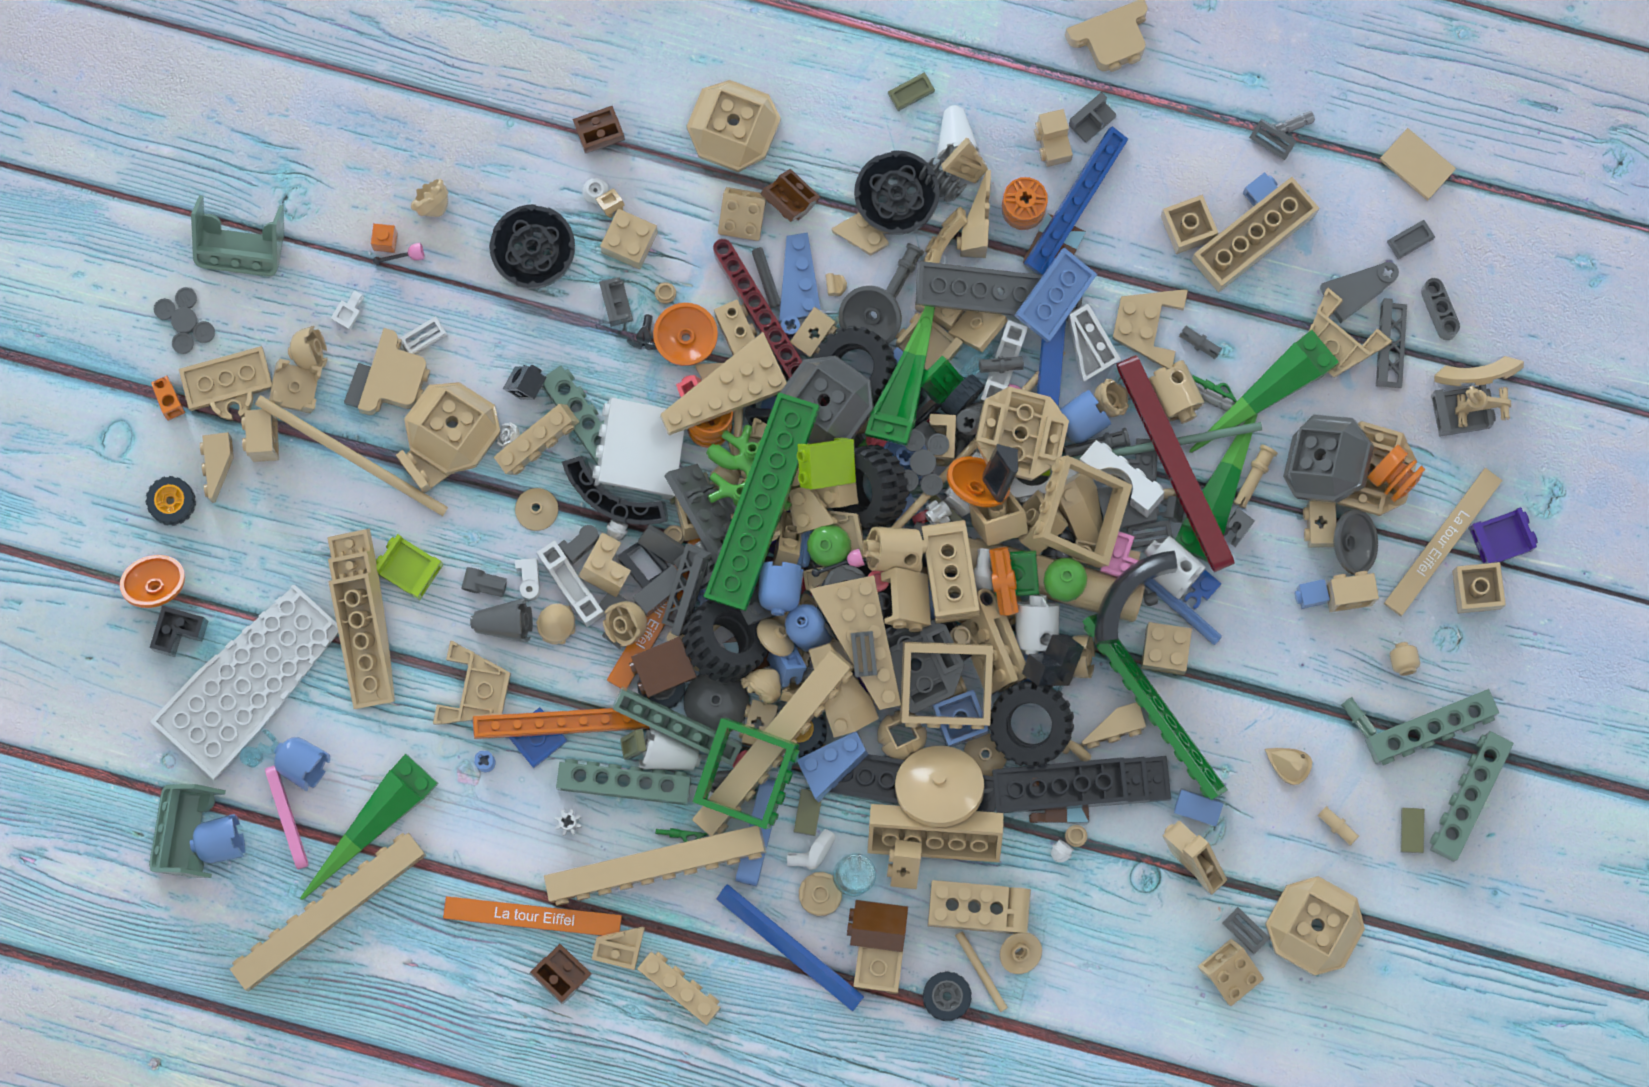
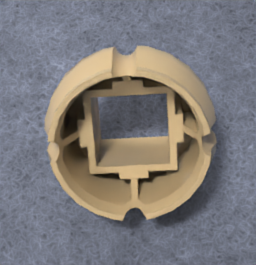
M900 710L894 711L892 716L888 714L881 721L877 731V741L882 744L881 750L888 757L906 760L910 755L924 748L927 740L926 727H922V723H918V727H910L915 739L897 747L889 729L902 724L900 721ZM909 712V715L917 716L916 714Z

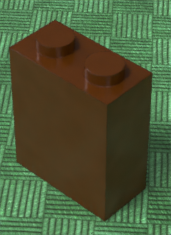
M680 636L631 656L633 662L629 663L633 674H638L641 682L637 684L642 695L647 694L648 698H651L697 678L689 657L686 656Z
M856 900L855 909L850 908L849 921L853 922H848L847 936H851L850 945L903 952L908 906Z

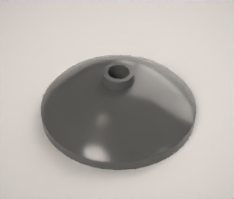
M872 285L858 287L848 293L840 305L839 324L841 328L848 329V326L867 328L877 333L888 344L893 341L900 330L902 315L899 304L888 291L881 287ZM872 311L876 312L877 318L871 316Z
M1359 509L1349 510L1340 517L1333 537L1336 557L1341 566L1350 574L1369 571L1378 553L1376 527L1370 516Z
M700 674L690 682L684 695V710L687 717L716 731L721 718H729L740 723L744 721L747 704H749V696L746 688L742 687L741 680L722 683L719 682V679L716 681L709 679L707 674ZM719 697L720 702L718 704H714L712 702V698Z

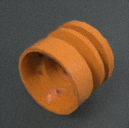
M1020 177L1013 180L1006 187L1003 194L1002 215L1005 221L1011 227L1018 230H1029L1036 227L1043 220L1046 212L1048 194L1045 187L1038 180L1030 177ZM1022 198H1026V201H1029V202H1028L1027 204H1025V202L1022 200Z
M733 412L688 428L689 437L695 444L701 447L709 448L712 444H719L721 446L726 442L722 438V434L726 430L731 433Z
M1398 444L1367 477L1377 487L1387 482L1389 485L1384 492L1385 495L1392 489H1395L1397 492L1391 498L1394 503L1412 490L1420 481L1425 471L1422 465L1416 472L1412 470L1417 463L1416 460L1406 465L1404 461L1408 453Z

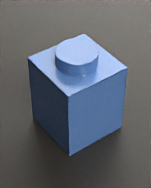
M1264 172L1245 187L1243 195L1255 206L1278 188V184L1272 176H1268Z
M1325 579L1299 584L1296 588L1297 591L1294 592L1296 603L1301 605V609L1327 604L1330 600Z

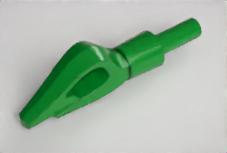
M1192 375L1194 381L1202 385L1204 389L1207 390L1208 388L1223 395L1224 398L1227 397L1233 400V402H1237L1228 384L1219 383L1215 385L1207 379L1204 381ZM1226 387L1229 393H1225L1221 388Z
M670 828V830L656 829L655 832L658 835H669V838H682L683 842H688V836L694 835L697 837L694 840L708 835L707 833Z

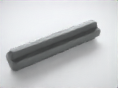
M755 248L752 250V255L770 308L779 307L781 301L763 248Z

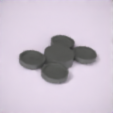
M183 287L175 295V301L181 308L176 310L174 303L166 298L158 300L153 308L155 315L159 319L168 320L171 318V324L178 332L172 339V347L179 354L189 353L194 346L193 339L189 333L193 332L195 339L201 343L210 342L215 336L213 325L207 321L198 323L196 314L190 309L197 302L196 293L191 288Z
M914 429L912 430L908 446H905L908 450L914 452L910 459L912 470H905L904 473L905 479L908 478L907 490L909 492L913 491L918 486L919 480L917 475L925 476L921 481V488L925 494L934 496L940 493L943 487L941 478L936 474H931L936 467L934 455L945 454L949 449V440L945 435L937 433L928 440L929 450L922 449L925 444V437L921 431Z

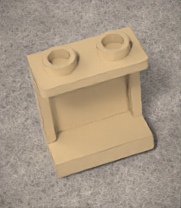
M923 311L921 314L917 312L910 320L911 325L906 330L903 328L896 336V347H899L903 352ZM934 321L932 322L925 370H928L941 356H944L950 362L963 347V342L958 337L953 338Z
M898 567L881 572V581L891 583L893 615L885 618V624L893 625V628L896 629L908 628L910 632L922 631L923 627L931 625L928 574Z

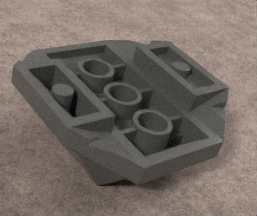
M836 356L804 359L780 392L820 406L808 440L809 444L834 441V438L840 437L853 439L874 410L871 381ZM824 397H830V403L827 406H821V400Z
M1313 414L1292 436L1283 477L1297 499L1338 503L1355 491L1365 487L1374 445L1353 418Z
M931 620V625L923 627L922 631L910 632L908 628L897 629L887 639L900 702L903 642L954 643L946 625L936 624L935 621ZM911 652V660L919 659L922 663L919 670L910 671L909 712L915 714L954 695L964 663L960 654Z

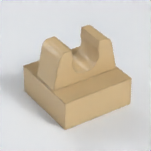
M614 188L596 198L598 205L609 218L613 217V212L617 209L623 210V206H625Z

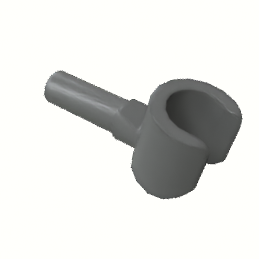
M1145 588L1143 594L1145 604L1147 606L1158 604L1156 592L1148 594Z

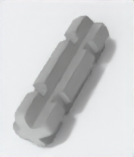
M1312 111L1303 113L1302 116L1298 115L1286 120L1284 123H1278L1275 127L1286 134L1287 131L1292 132L1304 127L1305 124L1313 123L1315 117Z
M1196 384L1204 401L1216 407L1219 405L1225 411L1232 407L1233 400L1227 397L1222 398L1223 395L1208 388L1205 390L1203 386Z

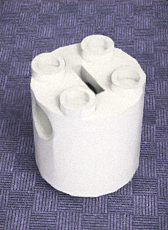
M1171 536L1163 543H1158L1154 540L1145 550L1144 554L1148 557L1157 553L1175 550L1178 569L1176 573L1161 575L1153 579L1174 597L1180 599L1206 567Z
M1029 595L1027 601L1017 602L1019 612L1016 613L1015 638L1019 648L1028 655L1038 654L1039 651L1046 652L1052 634L1059 635L1060 604L1047 601V595Z

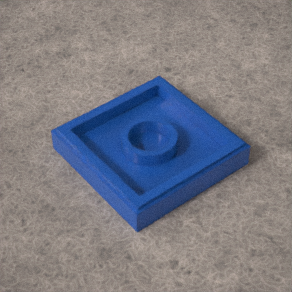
M539 707V708H538L537 710H535L533 713L544 712V711L542 710L541 707ZM563 734L508 737L533 768L537 767L568 742Z

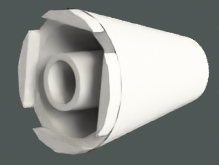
M957 105L949 106L943 114L937 149V159H940L941 164L966 137L969 138L979 153V148L965 110Z
M651 727L650 730H647L644 737L647 751L642 753L644 755L643 760L639 759L640 768L693 771L695 767H699L701 755L698 754V749Z

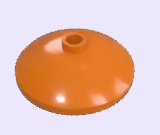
M678 303L668 307L659 315L654 326L653 337L655 346L663 358L676 365L691 366L704 361L710 356L717 343L718 331L714 318L705 308L694 303ZM684 335H689L690 339L688 341H684L682 337Z
M971 456L958 458L951 463L947 471V481L953 492L960 499L971 505L995 507L1002 504L1010 493L1009 488L1001 503L995 500L982 480V474L987 466L982 458Z
M146 556L132 563L124 571L120 579V591L123 598L133 606L141 608L158 607L171 601L180 593L185 583V572L182 565L170 556Z

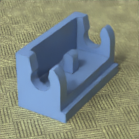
M795 644L793 652L788 656H777L770 651L768 653L767 660L771 668L779 673L781 687H788L792 677H796V684L801 682L807 667Z
M1181 788L1174 813L1217 826L1224 803Z

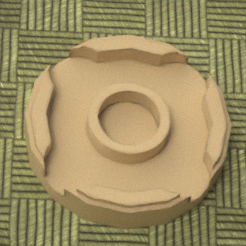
M815 872L807 876L799 888V901L802 907L809 914L815 916H827L833 913L839 907L842 900L840 883L834 876L825 872Z

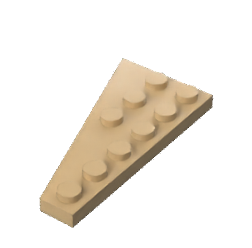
M764 333L759 334L661 413V420L669 436L778 395V392H781L787 382Z
M874 575L809 589L853 666L851 633L873 631L877 675L860 678L879 710L900 706L901 702ZM864 636L868 671H872L869 636ZM856 637L859 672H864L860 637Z

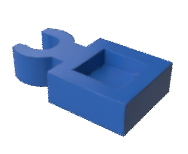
M1204 570L1191 585L1194 592L1188 593L1184 598V602H1187L1189 598H1194L1196 604L1193 606V609L1195 610L1201 604V598L1203 597L1207 601L1222 583L1208 571Z

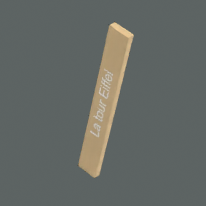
M1487 468L1483 469L1386 599L1384 605L1399 616L1404 614L1503 481Z

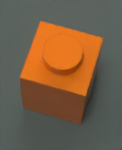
M373 223L371 246L374 251L395 253L398 232L394 225Z

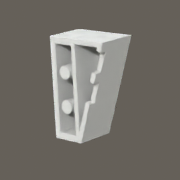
M1083 304L1070 312L1067 318L1081 381H1086L1121 360L1089 304Z

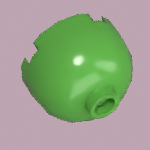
M836 525L821 526L814 529L807 541V551L811 559L817 565L823 567L846 560L852 549L848 533Z
M1063 557L1054 560L1048 565L1044 573L1043 583L1045 590L1052 598L1059 601L1070 602L1076 600L1083 594L1087 586L1085 568L1073 558Z

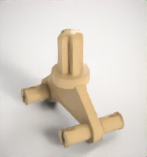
M1474 386L1469 387L1466 395L1461 394V397L1457 395L1455 414L1458 415V426L1462 428L1463 425L1464 427L1468 426L1467 415L1469 412L1497 407L1501 411V420H1509L1511 400L1508 399V388L1503 387V390L1502 387L1499 388L1500 398L1487 396L1483 391L1476 389Z

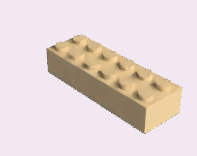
M1290 177L1194 253L1191 261L1219 293L1314 218L1320 208L1297 181Z
M871 804L867 853L889 855L890 848L895 849V841L902 840L922 843L921 857L1000 862L1003 813L975 811L969 818L959 824L948 827H930L911 819L900 806Z

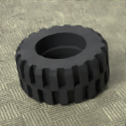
M848 326V329L839 328L836 330V334L830 333L826 336L828 340L825 343L821 342L818 345L820 351L815 353L813 358L836 356L841 359L847 352L855 349L868 352L873 359V372L869 380L872 385L873 404L875 407L897 366V359L893 356L894 352L888 343L874 331L864 327L857 328L856 326Z
M866 445L854 448L858 504L832 508L833 511L859 514L862 531L870 530L873 527H883L895 522L903 513L902 509H905L907 504L905 500L909 495V490H907L908 478L905 479V469L903 466H900V460L896 456H892L893 453L879 445ZM864 473L872 487L871 502L868 500L863 488Z
M709 599L688 617L686 625L683 627L682 633L685 636L682 638L683 646H686L684 650L686 656L691 658L690 663L693 667L697 666L700 669L698 672L702 675L707 674L708 678L714 681L719 679V682L722 683L736 682L746 677L763 662L768 650L763 646L757 635V626L760 622L748 625L739 609ZM713 625L723 626L734 635L738 643V653L730 652L719 644L714 635Z
M1023 681L1004 691L996 699L991 709L990 726H988V730L991 731V742H995V749L998 753L1002 752L1006 760H1013L1016 765L1022 766L1024 764L1028 767L1045 765L1049 761L1056 759L1064 751L1072 738L1074 714L1070 710L1071 705L1068 700L1063 698V693L1053 689V686H1038L1034 682ZM1023 704H1037L1049 714L1052 727L1050 734L1044 741L1029 744L1023 742L1014 734L1011 727V718L1014 711Z

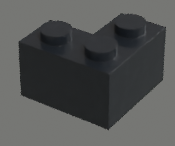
M162 606L149 648L154 652L175 657L181 637L202 642L209 621L203 616Z
M1052 634L1045 654L1028 655L1022 674L1038 686H1070L1084 646L1069 635Z

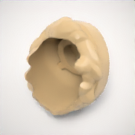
M436 179L429 184H423L422 189H416L417 196L411 203V209L416 211L419 216L440 217L447 209L449 192L443 180Z
M1105 379V382L1097 386L1094 397L1099 402L1095 405L1099 412L1105 411L1109 417L1124 415L1129 407L1127 389L1112 379Z
M557 603L547 606L541 611L536 621L539 635L543 641L550 644H565L566 639L575 633V616L572 608L567 605Z
M767 668L751 671L746 678L741 679L742 687H747L748 693L755 692L756 695H759V700L764 701L763 705L774 703L781 696L780 676L774 669Z

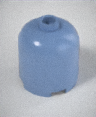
M1090 390L1081 393L1060 409L1062 414L1069 420L1066 437L1074 443H1083L1111 425L1105 411L1100 413L1095 406L1099 402Z
M764 562L759 575V603L766 610L771 611L772 615L783 616L784 612H790L799 605L803 569H801L800 565L782 562V566H772L773 562Z
M802 604L788 613L785 620L786 633L792 642L804 652H808L811 648L828 644L833 638L824 627L825 622L829 624L826 617L824 616L823 618L822 613L817 607Z
M292 737L284 743H279L274 751V754H276L274 759L275 769L304 791H308L309 786L314 788L320 782L326 772L323 770L325 762L330 763L329 753L300 737Z
M232 814L199 824L194 829L193 839L190 840L192 852H196L197 856L205 863H216L244 857L243 853L246 852L243 833H238L236 826L240 824L238 817Z

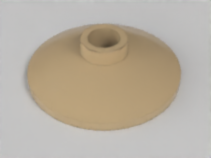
M529 489L518 498L515 514L523 527L533 531L544 530L555 522L558 516V503L555 497L545 489ZM538 504L540 506V509L538 511H533V505Z
M764 619L758 624V638L768 651L781 657L788 656L793 652L794 643L787 635L785 626L773 619Z
M991 734L968 741L963 751L976 761L982 771V775L993 776L992 769H1002L1006 763L1005 755L1002 752L998 753L995 749V742H991ZM986 750L990 756L983 758L981 752Z
M1015 933L1008 937L1001 946L1000 962L1010 973H1027L1036 967L1041 959V943L1031 933Z

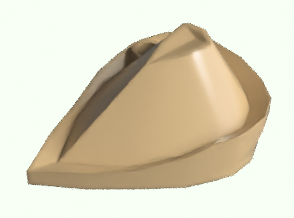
M1290 748L1265 749L1272 767L1285 783L1299 785L1309 775L1313 761L1307 753Z

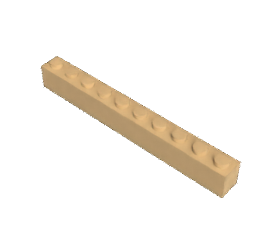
M830 650L764 732L797 743L796 738L800 733L805 734L811 727L809 722L814 716L816 718L819 717L825 710L823 705L827 700H833L839 693L837 688L841 683H847L852 677L853 673L851 671L854 669V666L835 650ZM757 739L711 795L709 800L742 811L741 805L745 801L749 802L756 794L755 788L759 784L763 785L770 777L768 772L773 767L777 768L783 761L782 755L786 752V749ZM702 806L692 820L707 834L714 836L724 833L728 828V821L731 818H735Z
M752 826L544 875L549 902L556 903V906L567 904L569 903L568 899L576 897L578 901L588 899L590 894L597 892L599 896L612 893L611 889L620 887V890H627L633 888V884L641 882V885H649L655 883L654 879L661 877L663 880L676 878L675 874L684 872V875L698 873L697 869L705 867L706 870H713L719 868L718 864L727 862V865L738 864L740 859L746 857L749 860L762 858L761 854L767 852L761 827Z
M409 833L398 835L393 840V845L389 848L385 846L376 852V858L370 862L366 860L357 867L359 871L353 875L348 874L339 881L341 884L335 889L331 887L322 894L323 898L317 903L315 901L309 903L304 908V913L300 916L296 914L286 921L287 925L283 929L277 928L268 935L269 939L263 944L259 942L250 949L251 953L246 957L242 955L232 963L234 966L230 968V971L242 987L248 992L422 860L426 854Z

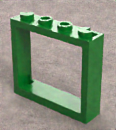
M721 718L692 802L763 829H770L778 820L779 814L776 812L778 806L783 804L786 793L783 791L786 784H789L792 779L793 772L791 768L793 763L798 761L799 744L729 718ZM731 729L786 749L763 819L708 799Z

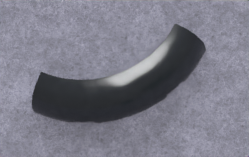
M579 456L562 461L564 471L572 486L585 502L601 514L630 524L649 525L668 522L665 501L636 503L624 500L610 492L601 483L598 486L595 485V478L592 477L593 471L587 457Z
M1175 550L1157 553L1139 560L1122 572L1112 583L1102 599L1097 613L1094 630L1095 645L1117 643L1118 625L1122 609L1130 596L1142 584L1161 575L1176 573L1178 566Z

